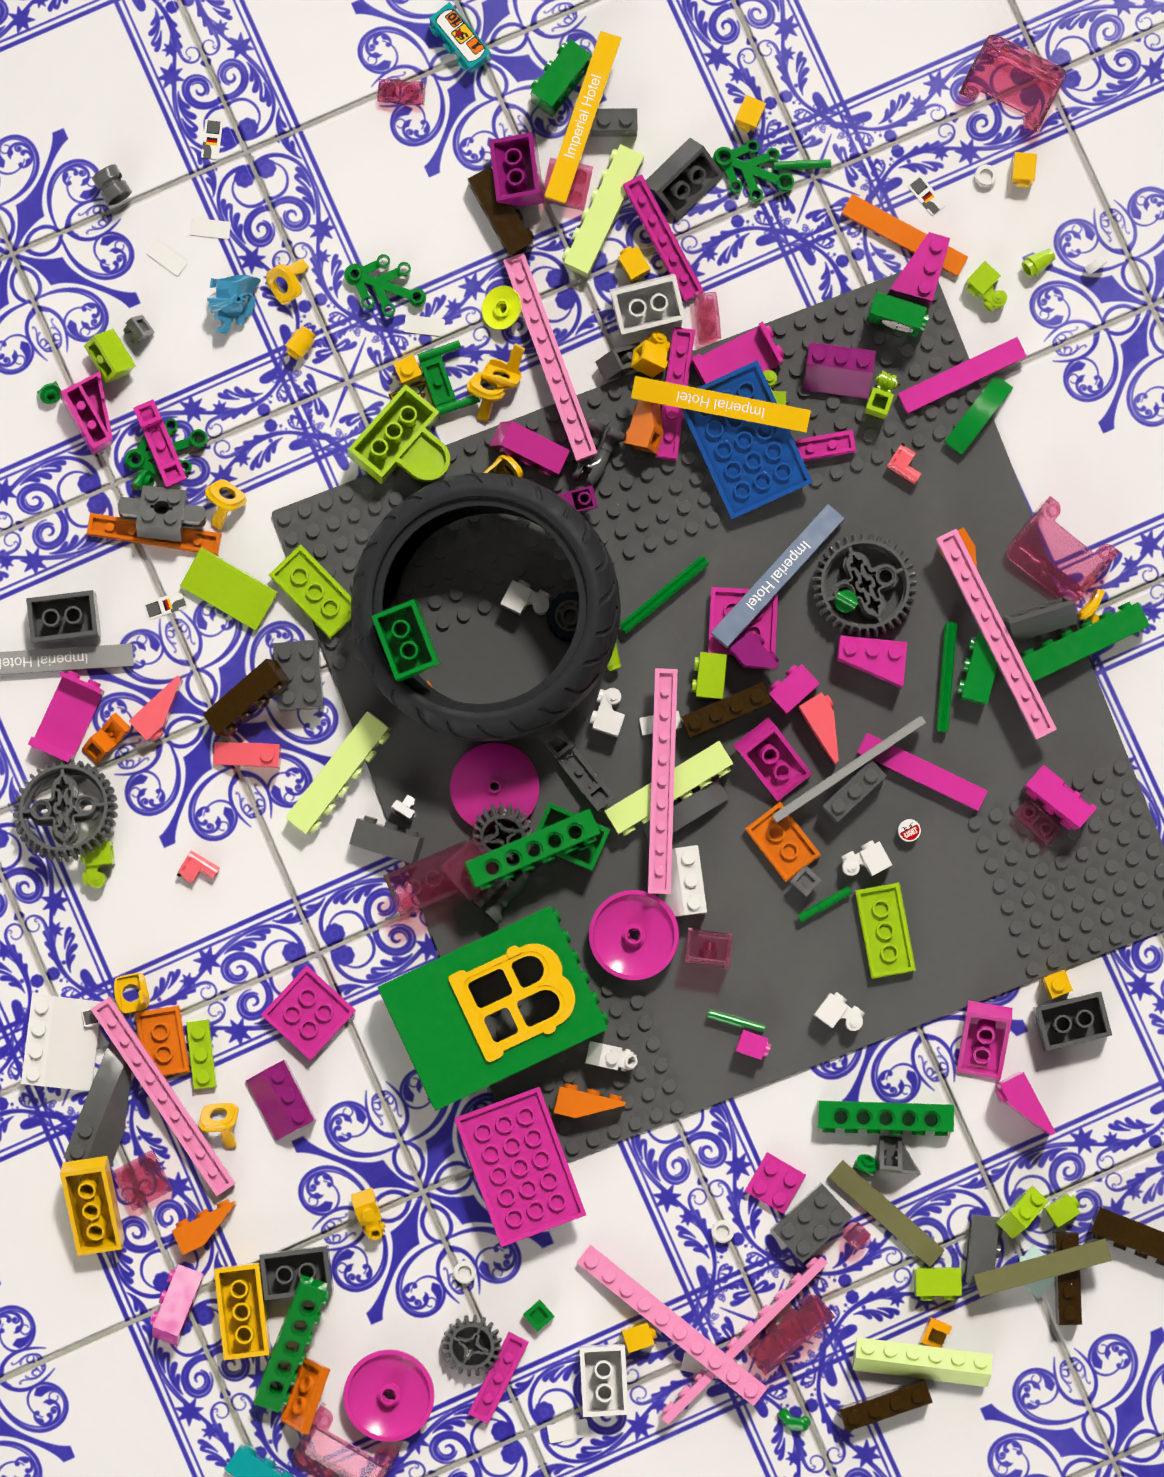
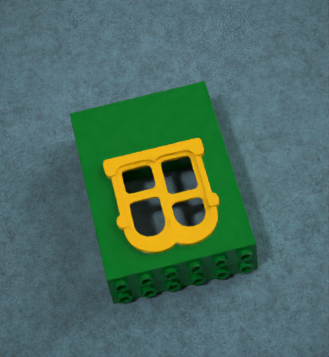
M551 906L546 907L377 987L434 1111L608 1030L609 1019L604 1011L600 1012L597 1006L600 1001L596 992H591L587 985L590 983V979L586 971L581 972L578 966L581 960L576 950L571 951L568 943L571 942V939L566 929L562 930L559 925L562 920L557 909L552 910ZM534 956L543 964V976L536 983L523 988L520 986L511 965L514 961L523 957ZM497 969L503 970L512 988V993L490 1005L479 1008L469 990L468 984ZM542 990L554 992L560 1002L557 1013L531 1027L527 1026L518 1009V1001ZM507 1008L513 1017L518 1032L504 1040L495 1042L489 1033L484 1018L500 1009Z

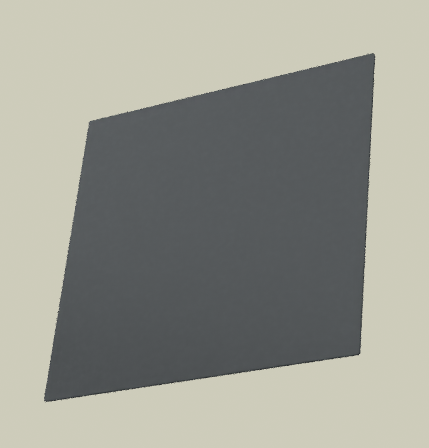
M901 272L765 323V326H770L774 334L773 342L776 346L780 345L785 355L782 358V365L772 369L777 375V382L771 389L773 391H786L787 406L811 410L807 433L789 429L793 439L853 430L856 453L804 461L813 483L731 519L684 414L677 461L655 458L654 453L635 450L625 444V440L613 446L614 449L609 456L601 477L593 485L598 508L582 515L598 533L611 557L619 586L620 623L700 556L703 555L709 561V566L629 633H624L619 626L616 643L621 667L609 671L606 667L602 678L590 694L574 710L553 725L519 738L485 742L456 738L436 732L405 715L381 693L362 662L355 644L351 620L331 639L313 622L353 729L367 711L391 728L388 732L391 734L389 739L383 745H378L375 749L377 754L369 763L366 761L388 822L398 825V830L404 832L406 828L418 831V836L424 838L417 864L404 862L440 957L551 906L552 910L557 909L562 920L559 925L562 930L566 929L571 939V942L568 943L571 951L576 950L581 960L578 966L581 972L586 971L590 979V983L587 985L590 991H595L600 1003L597 1006L600 1012L604 1011L609 1019L608 1030L489 1085L495 1102L540 1087L567 1161L967 1007L968 1000L974 1002L983 1001L1164 930V845L1089 657L1083 658L1034 682L1057 729L1035 740L998 665L986 706L959 699L961 693H957L960 680L965 679L966 672L963 671L966 658L970 659L972 650H968L970 639L975 637L978 632H982L946 560L938 550L939 546L936 538L957 529L958 531L963 527L965 528L976 548L977 571L1003 623L1004 615L1064 597L993 416L987 421L962 455L944 443L955 426L982 393L979 381L909 414H906L897 395L918 383L969 360L939 281L931 306L898 298L927 308L926 315H929L926 328L923 333L919 332L917 337L866 321L875 293L879 292L888 295L891 286ZM757 327L692 351V357L698 354L702 356ZM810 342L876 351L869 397L873 387L877 388L878 385H876L877 381L875 380L882 371H885L887 374L896 375L898 383L897 387L891 390L894 397L885 420L864 413L868 399L802 390ZM691 362L688 386L698 388L703 383ZM668 363L666 369L653 378L641 372H636L576 395L586 422L589 418H592L607 426L596 447L597 453L605 440L609 427L619 430L625 435L630 427L632 413L638 402V399L631 398L635 376L666 382ZM556 404L510 420L570 450L559 475L551 474L550 477L538 472L539 468L526 466L520 463L519 459L512 457L521 467L523 479L533 481L557 495L588 487L586 481L592 468L585 466L578 481L572 478L576 458ZM498 425L445 445L450 453V465L447 473L441 479L468 473H483L499 456L504 455L499 450L489 446ZM901 443H904L907 448L916 453L909 464L910 467L922 473L915 485L887 468L888 463ZM398 465L382 484L368 474L276 509L272 512V517L287 557L301 544L351 596L353 578L358 561L375 529L396 505L423 487L435 482L418 481ZM505 465L507 471H508L511 475L515 476V474H514V472L511 470V468H509L507 465ZM829 504L845 518L844 521L778 592L775 655L779 659L777 662L779 667L775 671L744 668L734 656L727 655L723 699L761 682H764L768 693H770L769 687L777 680L782 682L788 676L785 673L794 665L799 667L803 664L820 684L787 715L772 701L769 706L690 740L682 722V727L676 729L675 767L720 741L733 762L729 773L722 777H719L717 774L711 778L712 783L716 780L719 781L729 799L672 834V849L698 845L707 913L676 917L679 927L677 951L671 962L661 972L642 980H626L616 977L607 972L595 959L589 942V928L592 917L598 907L612 895L627 890L648 892L649 838L642 828L645 824L641 821L634 825L636 829L628 835L624 836L623 833L618 835L604 811L651 783L653 734H642L639 719L654 715L655 668L678 669L676 711H679L680 718L717 702V700L696 699V693H692L693 679L697 680L698 671L694 670L695 657H699L700 652L708 653L711 587L751 589L825 506ZM494 513L469 516L452 522L435 532L417 549L410 559L399 583L396 606L413 599L419 602L442 663L441 666L419 675L423 680H428L431 686L439 693L463 703L487 704L505 701L526 693L540 684L554 671L565 656L571 642L561 640L553 634L547 624L546 614L537 615L533 605H528L522 616H519L501 607L500 604L512 580L516 582L519 579L531 585L530 589L538 592L540 589L550 594L549 604L560 593L563 594L567 591L578 592L577 580L571 563L560 544L547 530L531 521L507 514ZM864 533L865 540H868V536L871 533L873 534V541H876L879 535L882 536L880 543L883 544L886 539H890L887 546L891 548L896 543L898 546L894 551L898 553L899 550L903 549L904 553L900 557L902 559L906 556L909 557L905 565L913 564L914 566L908 572L916 573V576L910 578V581H917V585L910 586V589L917 590V593L909 595L915 599V602H907L912 607L911 611L903 610L907 617L904 619L898 616L901 624L897 625L893 621V630L885 626L886 634H882L880 629H877L878 636L874 637L873 632L869 631V638L907 642L902 689L837 661L838 639L840 635L848 636L849 628L845 627L842 633L839 632L842 625L838 623L833 628L832 624L835 620L832 618L826 622L825 619L829 614L827 612L824 615L820 614L824 606L816 607V603L821 601V598H813V595L819 593V590H812V586L819 585V582L812 581V578L815 576L820 577L819 574L814 572L815 568H823L817 562L818 560L826 562L822 554L825 552L831 555L828 547L832 546L836 550V541L844 545V537H847L849 542H852L851 535L855 534L857 540H860V534ZM869 547L853 549L854 552L864 554L872 568L881 564H890L896 569L898 568L894 560L880 550ZM847 552L841 554L828 571L826 578L827 596H831V589L837 582L846 579L842 565ZM853 560L851 568L855 567L859 571L861 563H856ZM881 572L879 574L882 582L887 583L891 581L889 573ZM899 575L895 587L883 592L887 607L882 619L892 614L901 601L903 594L902 575ZM853 576V580L850 584L854 587L856 580ZM862 581L859 587L860 589L865 588L868 592L867 588L870 584ZM875 584V588L873 589L875 595H876V591H877L878 588H879L878 586H876V584ZM870 600V605L868 606V608H873L874 611H876V608L879 605L878 603L874 604ZM833 602L831 603L834 610L840 616L858 624L876 622L874 619L866 618L860 611L858 604L853 611L844 613L839 611ZM569 611L565 615L567 622H573L577 618L575 611ZM946 622L957 623L949 731L938 732L936 727L944 626ZM1073 624V625H1072V627H1073V628H1072V631H1073V633H1074V632H1076V631H1078V630H1077L1076 625ZM1057 629L1051 631V635L1039 639L1038 636L1029 638L1030 642L1017 645V643H1014L1022 658L1021 653L1031 648L1037 651L1042 648L1040 644L1047 640L1053 639L1054 642L1060 640V634L1066 631L1060 632ZM853 630L851 637H856V630ZM861 631V638H865L864 631ZM616 688L621 693V701L617 705H612L614 711L625 714L618 738L592 729L593 724L590 723L593 710L598 711L600 703L597 702L600 689ZM821 692L824 696L828 695L834 703L832 709L835 718L839 759L834 765L798 709L800 705ZM919 716H922L926 723L895 743L894 746L987 790L988 792L979 811L874 762L887 776L838 823H835L821 807L866 765L864 764L790 814L821 854L807 867L822 881L807 897L790 883L794 876L785 882L745 831V828L777 803L781 802L785 807L861 756L857 754V751L866 733L885 740ZM766 718H769L777 726L812 772L810 777L778 802L733 746ZM560 728L615 797L613 801L599 812L579 790L543 743L544 740ZM487 743H503L513 746L523 752L533 763L538 774L540 786L536 807L526 819L531 820L530 828L533 829V833L536 832L548 803H552L574 814L590 808L595 822L611 829L593 872L555 856L556 859L544 864L542 860L534 863L535 868L530 870L532 874L527 884L505 908H502V922L499 925L492 922L484 914V911L501 894L506 885H503L497 894L491 897L482 910L475 907L467 899L470 893H480L482 891L480 887L474 889L464 863L485 854V851L480 853L478 851L480 845H474L475 837L472 836V831L475 829L458 814L450 794L451 776L458 761L471 749ZM1040 766H1046L1065 781V784L1074 792H1079L1082 795L1081 798L1089 805L1093 803L1098 807L1079 829L1073 830L1071 828L1067 830L1059 823L1061 819L1056 814L1050 815L1042 808L1044 805L1038 799L1034 801L1025 793L1027 789L1023 786ZM492 783L490 785L491 790H498L499 785ZM698 786V787H696L695 789H693V790H691V791H692V793L694 794V793L698 792V791L701 790V789H700V787ZM407 795L415 799L414 805L411 808L415 811V814L409 824L390 812L395 800L402 803ZM678 798L677 800L673 801L674 806L680 803L682 800ZM907 819L915 820L921 829L919 837L912 842L903 841L898 835V826ZM521 831L517 832L515 836L510 838V843L515 840H518V838L521 835ZM501 832V835H504L506 839V832ZM872 840L874 843L880 841L892 866L873 876H870L864 865H859L860 870L854 876H848L843 872L842 856L851 851L855 854L862 851L861 846ZM492 843L497 846H502L500 843ZM530 845L527 852L530 856L536 857L539 854V849ZM506 857V861L509 862L511 859ZM494 863L486 865L488 874L494 875L497 873L498 868ZM520 869L518 871L513 872L514 877L512 878L515 881L518 879V876L522 873V870ZM899 882L916 971L871 979L855 890ZM847 886L850 888L852 894L833 904V906L819 912L804 922H801L797 915L814 906L821 900ZM632 931L631 938L634 940L638 939L639 933ZM534 956L523 957L514 961L511 965L520 986L523 988L536 983L543 976V964ZM497 969L468 984L469 990L479 1008L490 1005L512 993V988L504 971L501 969ZM542 990L518 1001L517 1006L526 1025L531 1027L554 1016L559 1010L560 1002L554 992ZM836 992L847 999L845 1004L850 1008L856 1006L865 1013L862 1018V1027L856 1031L846 1028V1019L844 1018L839 1019L835 1026L830 1028L813 1014L829 993L834 995ZM507 1008L500 1009L484 1018L489 1033L495 1042L504 1040L518 1032L513 1017ZM711 1009L766 1025L764 1033H758L707 1018L708 1011ZM742 1030L769 1039L768 1044H771L767 1057L763 1056L762 1060L735 1051ZM592 1041L622 1048V1051L629 1049L637 1055V1065L634 1067V1070L624 1072L621 1071V1068L615 1070L587 1064L585 1062L589 1043ZM565 1083L577 1085L578 1091L586 1092L587 1088L600 1091L599 1096L607 1098L609 1094L622 1096L621 1101L626 1102L625 1106L578 1118L554 1113L560 1086L564 1087Z

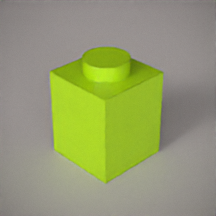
M1065 1193L1043 1209L1054 1226L1059 1228L1080 1214L1078 1208L1081 1205L1074 1195L1070 1197L1069 1194Z

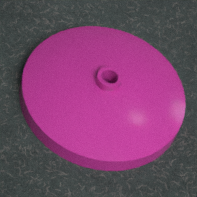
M503 743L482 744L468 751L456 764L450 781V794L453 805L462 819L471 826H473L474 822H478L477 815H483L484 808L491 811L490 805L493 804L496 808H499V803L501 802L504 808H507L510 803L512 804V810L519 807L520 814L526 813L528 818L536 807L540 790L538 774L531 760L519 749ZM492 783H497L499 785L498 790L493 791L491 790L490 785ZM503 819L505 822L508 823L513 822L509 819ZM495 822L489 823L484 831L489 832V830L493 829Z
M627 890L612 895L598 907L590 923L589 942L595 959L607 972L626 980H642L658 974L671 962L679 943V927L673 911L662 899L645 891ZM632 931L639 933L638 939L634 940L631 938Z
M394 1349L379 1350L362 1358L350 1371L344 1387V1406L353 1425L364 1435L378 1441H400L415 1434L428 1420L434 1405V1384L426 1367L411 1354ZM392 1390L394 1397L387 1398L386 1391Z

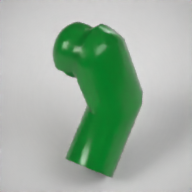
M786 1407L777 1413L789 1430L803 1432L811 1424L809 1417L805 1415L800 1418L793 1417Z

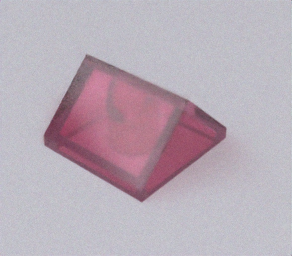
M688 928L684 963L730 968L733 934Z

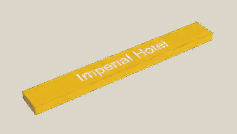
M600 31L544 196L547 199L563 204L567 202L622 37Z
M635 376L631 394L633 399L806 433L811 410L639 376Z

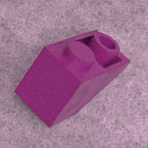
M592 485L558 494L581 514L598 508Z
M750 631L729 649L744 668L775 671L779 667L777 664L779 661L778 657L772 650L768 652L764 648L765 642L758 633L754 635Z

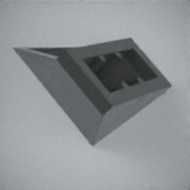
M879 1137L877 1171L921 1174L904 1146L901 1137Z

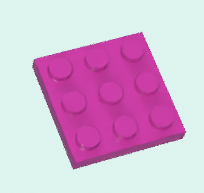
M711 587L708 653L733 656L729 651L730 647L751 631L754 635L758 633L765 642L764 648L768 652L772 650L775 654L778 594L727 649L711 635V631L750 589Z
M306 965L261 1015L311 1061L356 1010Z

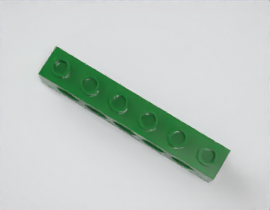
M589 808L465 862L464 866L474 889L480 887L482 891L493 886L492 881L501 878L503 882L514 877L513 872L521 869L524 873L535 868L534 863L542 860L543 864L556 859L555 854L563 851L565 855L576 850L575 845L583 842L586 846L597 841L596 836L600 834V831ZM569 828H577L580 831V837L577 839L571 838L568 833ZM551 836L557 837L560 842L559 847L553 848L549 846L548 838ZM535 845L539 849L538 856H530L527 852V847ZM507 855H516L518 857V864L515 866L509 865L506 861ZM488 863H494L497 866L498 871L496 874L491 875L487 873L486 865Z
M817 1100V1128H822L824 1133H835L837 1128L844 1129V1133H858V1129H867V1134H880L881 1130H890L889 1134L903 1135L904 1130L912 1131V1135L925 1136L926 1131H935L934 1136H948V1132H954V1105ZM842 1110L846 1114V1120L838 1124L834 1119V1115L837 1111ZM861 1111H865L869 1115V1120L865 1124H860L857 1121V1115ZM883 1112H888L891 1115V1121L887 1125L881 1124L879 1120ZM909 1112L913 1115L914 1121L911 1125L906 1126L902 1122V1116ZM929 1113L934 1114L936 1117V1123L933 1126H927L924 1121L925 1116Z
M301 1275L254 1395L253 1404L278 1413L282 1405H287L290 1393H287L290 1385L294 1386L298 1373H295L298 1365L302 1366L306 1353L303 1350L305 1345L310 1346L314 1335L311 1330L313 1325L318 1326L322 1315L319 1312L321 1305L325 1306L330 1293L327 1292V1283ZM311 1301L314 1305L312 1307H305L302 1303ZM302 1321L306 1326L300 1328L295 1323ZM293 1341L296 1342L298 1346L292 1348L289 1347L287 1343ZM288 1362L290 1366L283 1368L279 1363ZM273 1382H280L282 1386L275 1388L271 1384Z

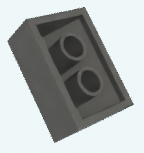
M689 138L645 181L655 200L678 221L724 174L705 147Z
M1064 596L1004 615L1003 620L1013 643L1023 645L1030 642L1029 638L1035 636L1041 639L1050 636L1051 631L1057 629L1060 632L1072 629V625L1077 623L1074 599Z

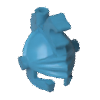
M234 275L221 279L211 278L209 288H215L216 295L207 298L209 302L208 307L211 308V313L216 314L213 318L221 321L220 327L214 328V331L227 334L234 318H236V324H245V318H248L253 313V309L256 306V298L253 296V291L261 282V279L249 275Z

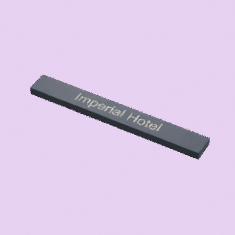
M827 504L711 631V635L728 649L845 518Z

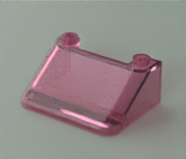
M992 34L984 42L959 94L974 100L982 92L1026 114L1023 119L1024 127L1038 132L1066 77V71L1061 66L999 35Z
M1049 496L1040 503L1009 543L1006 553L1012 562L1057 598L1067 596L1074 599V602H1077L1120 551L1110 544L1100 546L1095 553L1055 522L1060 514L1061 507L1058 501Z
M322 1402L315 1413L309 1434H303L292 1454L293 1463L313 1477H384L397 1456L400 1447L382 1446L376 1451L374 1457L370 1456L328 1431L333 1422V1415L325 1407L326 1403Z

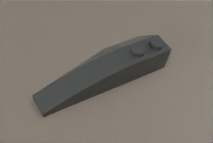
M111 1040L95 1075L63 1157L70 1161L108 1156L110 1169L125 1132L132 1070Z

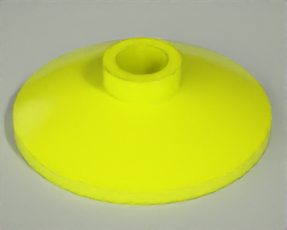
M495 287L486 295L482 304L484 321L487 325L497 330L511 327L520 316L522 308L521 298L511 287Z

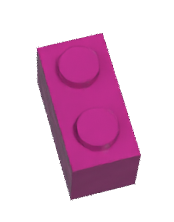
M803 664L799 667L796 665L792 666L785 673L788 676L782 682L777 680L769 687L771 700L785 715L820 684Z

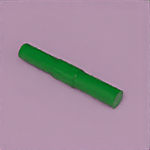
M831 159L774 161V170L831 168Z
M847 886L799 913L797 916L801 922H804L851 895L852 892Z
M709 1009L707 1018L762 1034L766 1026Z

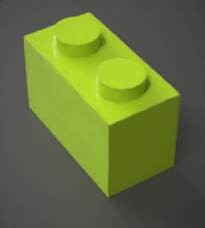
M114 329L94 335L84 345L105 383L125 377L136 366Z
M700 652L699 657H695L694 670L698 671L697 680L693 679L692 693H696V699L717 701L723 699L727 654Z
M1032 1185L1017 1197L996 1223L1013 1239L1031 1224L1049 1201Z
M914 1268V1295L920 1296V1300L923 1301L934 1300V1296H943V1300H956V1296H962L961 1268Z

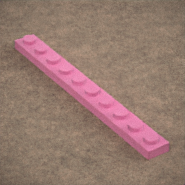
M523 252L504 259L503 261L513 289L521 298L522 314L576 461L578 463L597 456V450L525 254Z
M957 529L936 538V542L1035 740L1057 730Z
M655 668L648 894H671L678 669Z
M108 997L93 1007L91 1011L216 1197L236 1184L112 998Z
M592 1245L587 1248L576 1262L753 1406L768 1389V1387Z
M813 1256L805 1264L807 1269L802 1274L796 1273L789 1281L791 1285L786 1290L783 1288L779 1290L773 1297L775 1301L770 1306L766 1304L757 1313L760 1317L754 1323L750 1320L741 1329L744 1333L738 1339L734 1336L725 1345L728 1349L724 1353L734 1359L828 1262L822 1256L818 1258ZM704 1369L700 1370L693 1378L695 1382L690 1387L687 1385L683 1387L677 1394L679 1398L674 1403L670 1401L661 1410L664 1413L661 1418L669 1424L716 1375L709 1369L706 1371Z

